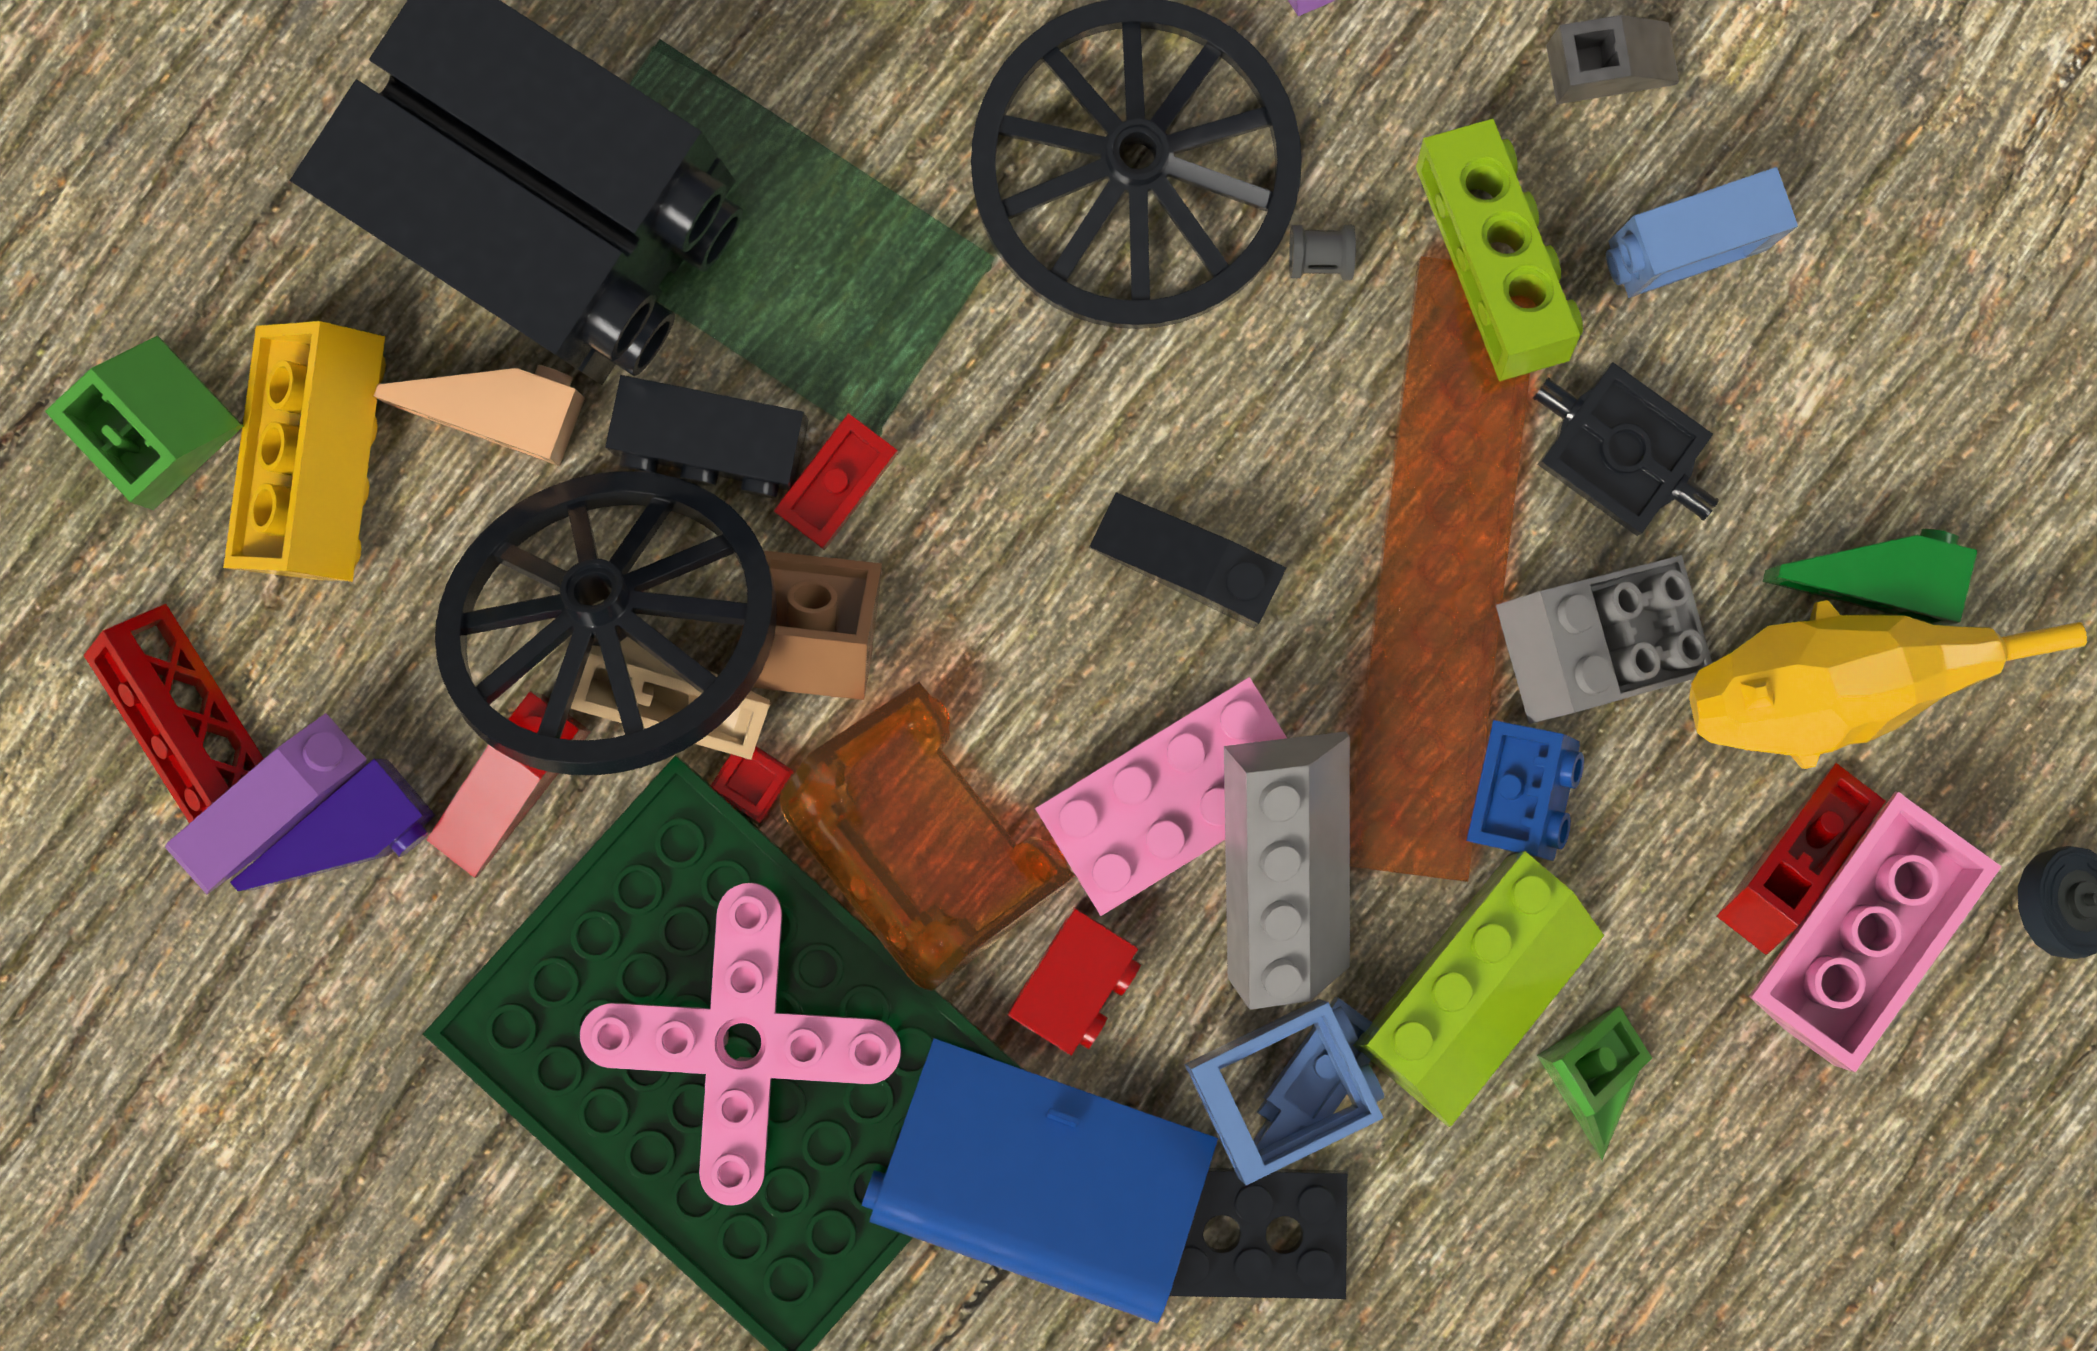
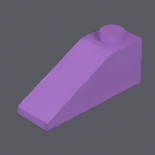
M325 713L270 753L168 841L165 848L206 894H209L267 851L364 767L367 759Z

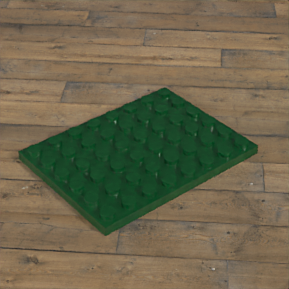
M677 755L670 760L423 1033L433 1045L769 1351H812L912 1240L913 1237L869 1222L873 1210L861 1205L873 1171L887 1172L933 1039L935 1038L1025 1070ZM744 883H757L767 887L776 895L782 909L776 1013L880 1020L888 1024L896 1032L901 1044V1057L894 1072L885 1080L874 1084L771 1078L764 1181L758 1192L750 1200L738 1205H724L707 1195L701 1185L699 1176L706 1074L618 1069L599 1066L584 1053L580 1042V1030L586 1016L595 1008L607 1003L710 1009L718 905L725 893L731 888ZM738 1023L727 1030L729 1031L728 1044L724 1047L732 1058H754L761 1048V1037L755 1027L747 1023Z

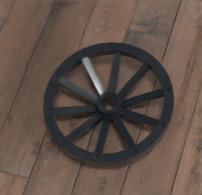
M1105 0L1073 9L1036 30L1013 51L993 78L978 112L972 138L971 170L977 210L992 246L1006 267L1031 292L1054 308L1075 318L1114 328L1144 329L1178 324L1199 317L1221 306L1237 295L1254 280L1277 250L1291 221L1301 182L1302 156L1296 117L1280 79L1267 60L1247 39L1218 18L1199 9L1167 0ZM1141 28L1170 32L1204 46L1151 120L1145 119ZM1122 29L1126 121H1121L1060 51L1062 48L1097 33ZM1220 57L1231 65L1246 81L1261 108L1167 135L1165 133ZM1044 62L1107 136L1008 116L1006 113L1024 82ZM1269 127L1275 156L1273 192L1177 158L1174 154ZM999 135L1101 157V159L1004 200L1000 198L996 177V154ZM1141 144L1152 152L1154 161L1145 168L1133 169L1122 161L1120 153L1128 145ZM1167 177L1267 212L1259 231L1249 246L1231 265L1226 262ZM1108 179V183L1051 271L1048 270L1025 247L1014 231L1009 219ZM1150 191L1213 277L1211 280L1186 292L1151 300L1148 192ZM1124 192L1129 193L1131 300L1100 296L1082 290L1067 282Z
M614 471L591 474L550 486L529 496L495 519L467 548L455 566L439 604L435 629L436 657L442 680L458 711L475 733L495 750L522 764L552 773L567 775L621 773L660 762L684 751L706 737L738 708L753 688L769 657L776 629L777 597L768 562L756 535L746 521L729 504L715 494L696 484L658 473ZM620 505L647 506L609 561L599 559L589 510ZM671 511L695 520L717 535V537L629 572ZM569 517L579 563L565 571L518 548V546L545 527ZM734 554L745 574L747 603L643 591ZM500 564L560 592L557 595L473 611L484 585ZM604 600L603 602H601V603H599V604H597V605H594L595 603ZM637 614L744 626L733 655L722 672L716 677L638 617ZM555 618L475 687L468 665L467 635ZM571 636L538 733L518 726L490 706L493 701ZM628 636L702 694L671 717L651 727L644 728L620 641ZM592 645L600 646L625 735L598 740L560 739Z

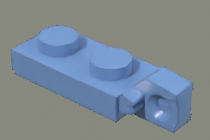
M1334 997L1330 1003L1332 1010L1341 1006L1353 1026L1357 1040L1371 1026V1021L1340 998ZM1315 1026L1263 1098L1265 1100L1257 1110V1113L1267 1119L1253 1139L1258 1151L1332 1115L1347 1095ZM1354 1043L1350 1044L1349 1046L1359 1067L1369 1064L1371 1060L1353 1046Z

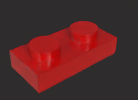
M848 413L774 509V512L825 550L899 452Z

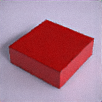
M756 746L751 760L731 754L710 786L731 805L757 822L762 823L795 771Z

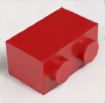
M1073 907L1008 1010V1016L1071 1056L1079 1044L1089 1049L1108 1017L1099 1012L1112 991L1123 996L1141 967L1140 963L1132 959L1138 951V947L1076 907Z

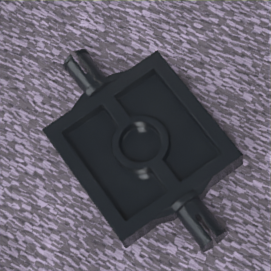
M1614 362L1607 366L1592 389L1577 399L1551 381L1549 377L1532 399L1537 400L1562 418L1556 439L1537 465L1636 536L1644 532L1660 508L1674 499L1699 516L1702 521L1713 511L1711 509L1718 504V498H1714L1689 480L1697 456L1713 436V433Z

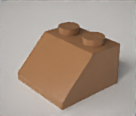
M763 550L774 580L777 597V621L769 657L753 688L864 700L872 659L882 563Z

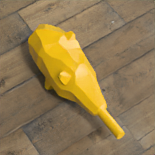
M1828 600L1814 603L1810 621L1769 625L1730 654L1700 669L1691 683L1689 700L1696 732L1710 743L1750 751L1790 755L1802 769L1816 767L1820 754L1833 752L1850 744L1867 743L1898 729L1943 697L2000 674L2006 661L2084 647L2087 643V635L2083 624L2076 622L2001 637L1990 627L1932 625L1900 615H1840Z

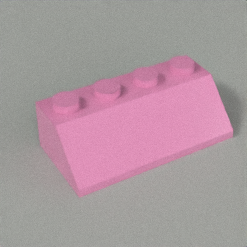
M1894 792L1749 997L1784 1030L1832 1065L1856 1072L2002 866L1904 795Z

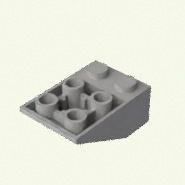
M1682 555L1538 591L1496 605L1529 724L1576 713L1689 681L1695 678L1700 669L1712 663Z

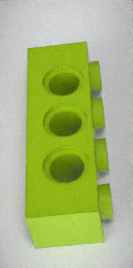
M1494 119L1423 138L1416 170L1499 382L1570 361L1577 342L1583 333L1581 313L1576 302L1573 299L1566 300L1559 283L1561 267L1557 253L1551 245L1545 246L1537 228L1539 226L1537 204L1529 191H1522L1516 176L1518 162L1511 141L1508 138L1501 139ZM1473 189L1488 192L1493 198L1487 200L1474 197L1469 191ZM1490 243H1505L1515 252L1509 254L1500 253L1494 250ZM1511 297H1527L1537 307H1520L1512 301Z

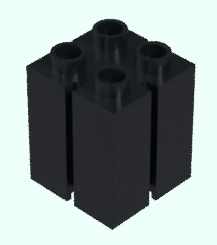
M407 0L369 58L370 62L390 75L387 85L381 93H377L355 79L289 181L599 384L603 385L615 365L633 376L639 375L662 347L675 320V314L657 302L663 293L659 288L661 281L669 271L675 274L684 260L702 272L707 271L722 255L741 222L743 209L725 198L736 182L722 160L717 157L718 154L702 131L501 0Z

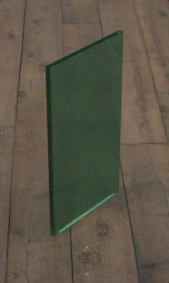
M659 39L657 44L651 48V53L630 85L702 131L718 154L717 157L722 160L735 179V183L725 198L743 209V216L733 238L718 260L705 272L700 271L683 260L674 274L669 271L661 281L659 288L662 290V293L658 297L657 302L840 422L849 413L878 436H881L883 433L882 428L985 273L991 270L995 258Z

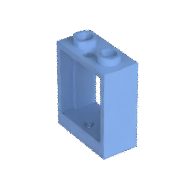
M1774 167L1634 215L1608 241L1611 249L1606 251V261L1614 282L1617 285L1624 284L1628 298L1765 252L1797 228L1798 224L1778 168Z
M1317 999L1184 1064L1238 1178L1245 1185L1255 1182L1383 1119V1115L1376 1103L1385 1098L1383 1090L1369 1064L1359 1067L1349 1046L1357 1041V1036L1341 1006L1332 1010L1329 1002ZM1314 1024L1352 1105L1258 1151L1220 1069Z

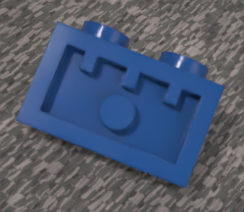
M1493 720L1466 841L1517 853L1526 851L1530 856L1554 861L1557 849L1564 848L1570 832L1571 817L1569 813L1565 812L1570 788H1577L1583 773L1584 755L1582 752H1579L1580 741L1562 733Z

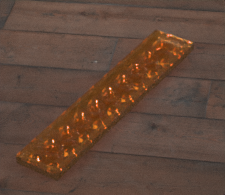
M1421 256L1417 261L1350 801V867L1468 882L1473 842L1466 840L1482 773L1500 625L1496 605L1502 603L1530 373L1499 382L1452 260ZM1511 297L1512 301L1520 307H1537L1527 297Z

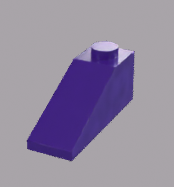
M374 758L230 881V883L238 892L257 890L386 857L393 852L398 857H402L428 836L429 833L423 826L436 815L389 760Z

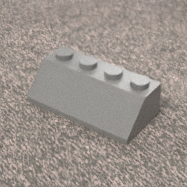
M1346 732L1224 746L1227 977L1249 1010L1309 1002L1350 967V736Z

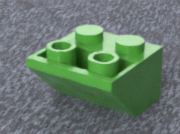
M158 336L92 367L45 410L50 418L129 502L151 510L156 509L244 427Z

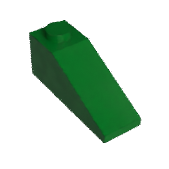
M1921 529L1920 535L1782 564L1765 570L1762 582L1892 615L1908 616L1932 625L1946 626L1961 622L1978 550L1959 546V536L1953 533L1936 529Z

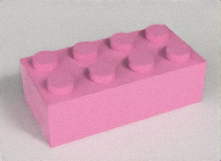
M1248 677L1036 807L1035 810L1100 916L1225 840L1224 746L1287 739L1251 678Z

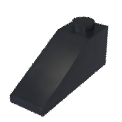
M1117 492L1089 546V549L1253 629L1260 624L1286 570V567L1227 538Z

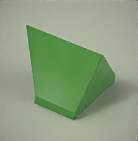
M1620 1005L1605 1012L1537 1055L1601 1160H1603L1639 1071L1652 1059Z

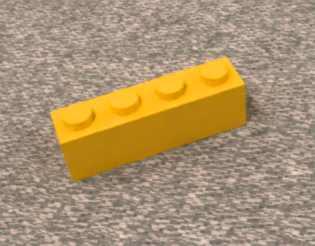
M322 321L256 326L243 417L244 427H242L223 568L315 580L353 582L354 570L361 556L359 532L362 509L369 495L370 486L367 472L370 449L376 438L378 428L375 416L377 398L374 397L378 384L381 383L386 368L383 356L385 336Z

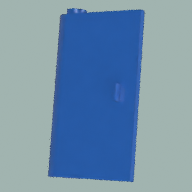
M934 1038L887 1172L873 1171L861 1206L873 1210L869 1222L1158 1324L1174 1283L1218 1138Z

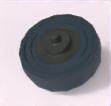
M2074 846L2055 848L2036 855L2023 870L2018 884V910L2022 923L2034 943L2051 956L2079 959L2097 953V854L2090 849Z

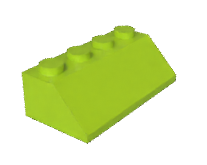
M1526 851L1507 856L1353 1046L1366 1055L1371 1062L1445 1125L1451 1127L1601 941L1604 934L1574 892Z

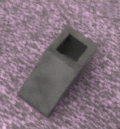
M1617 15L1559 25L1546 45L1557 104L1672 86L1679 83L1669 22Z

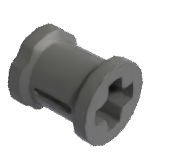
M1344 224L1341 231L1304 230L1302 225H1291L1289 240L1290 278H1301L1303 274H1340L1342 280L1353 279L1356 257L1354 225Z

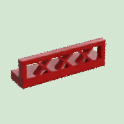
M163 604L103 630L83 655L189 823L264 760L167 604ZM157 626L170 647L167 661L144 654L133 635ZM173 679L196 688L203 699L199 713L177 706L170 695ZM206 731L229 740L235 750L232 765L210 758L203 747Z

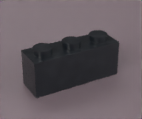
M620 375L605 448L613 455L620 456L619 466L626 469L656 474L657 465L659 464L681 469L680 479L689 482L716 486L719 476L742 481L740 489L742 492L767 498H777L778 489L789 491L796 482L809 420L803 411Z

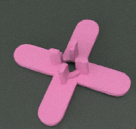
M744 883L731 888L725 893L718 905L710 1009L607 1003L592 1010L584 1019L580 1030V1042L584 1053L599 1066L618 1069L706 1074L699 1176L701 1185L707 1195L724 1205H738L750 1200L758 1192L764 1181L771 1078L874 1084L888 1078L896 1069L901 1057V1044L896 1032L888 1024L880 1020L776 1013L782 909L776 895L767 887L757 883ZM738 1023H747L757 1029L761 1037V1048L754 1058L739 1057L734 1059L726 1052L724 1046L728 1044L729 1031L727 1030L731 1026Z

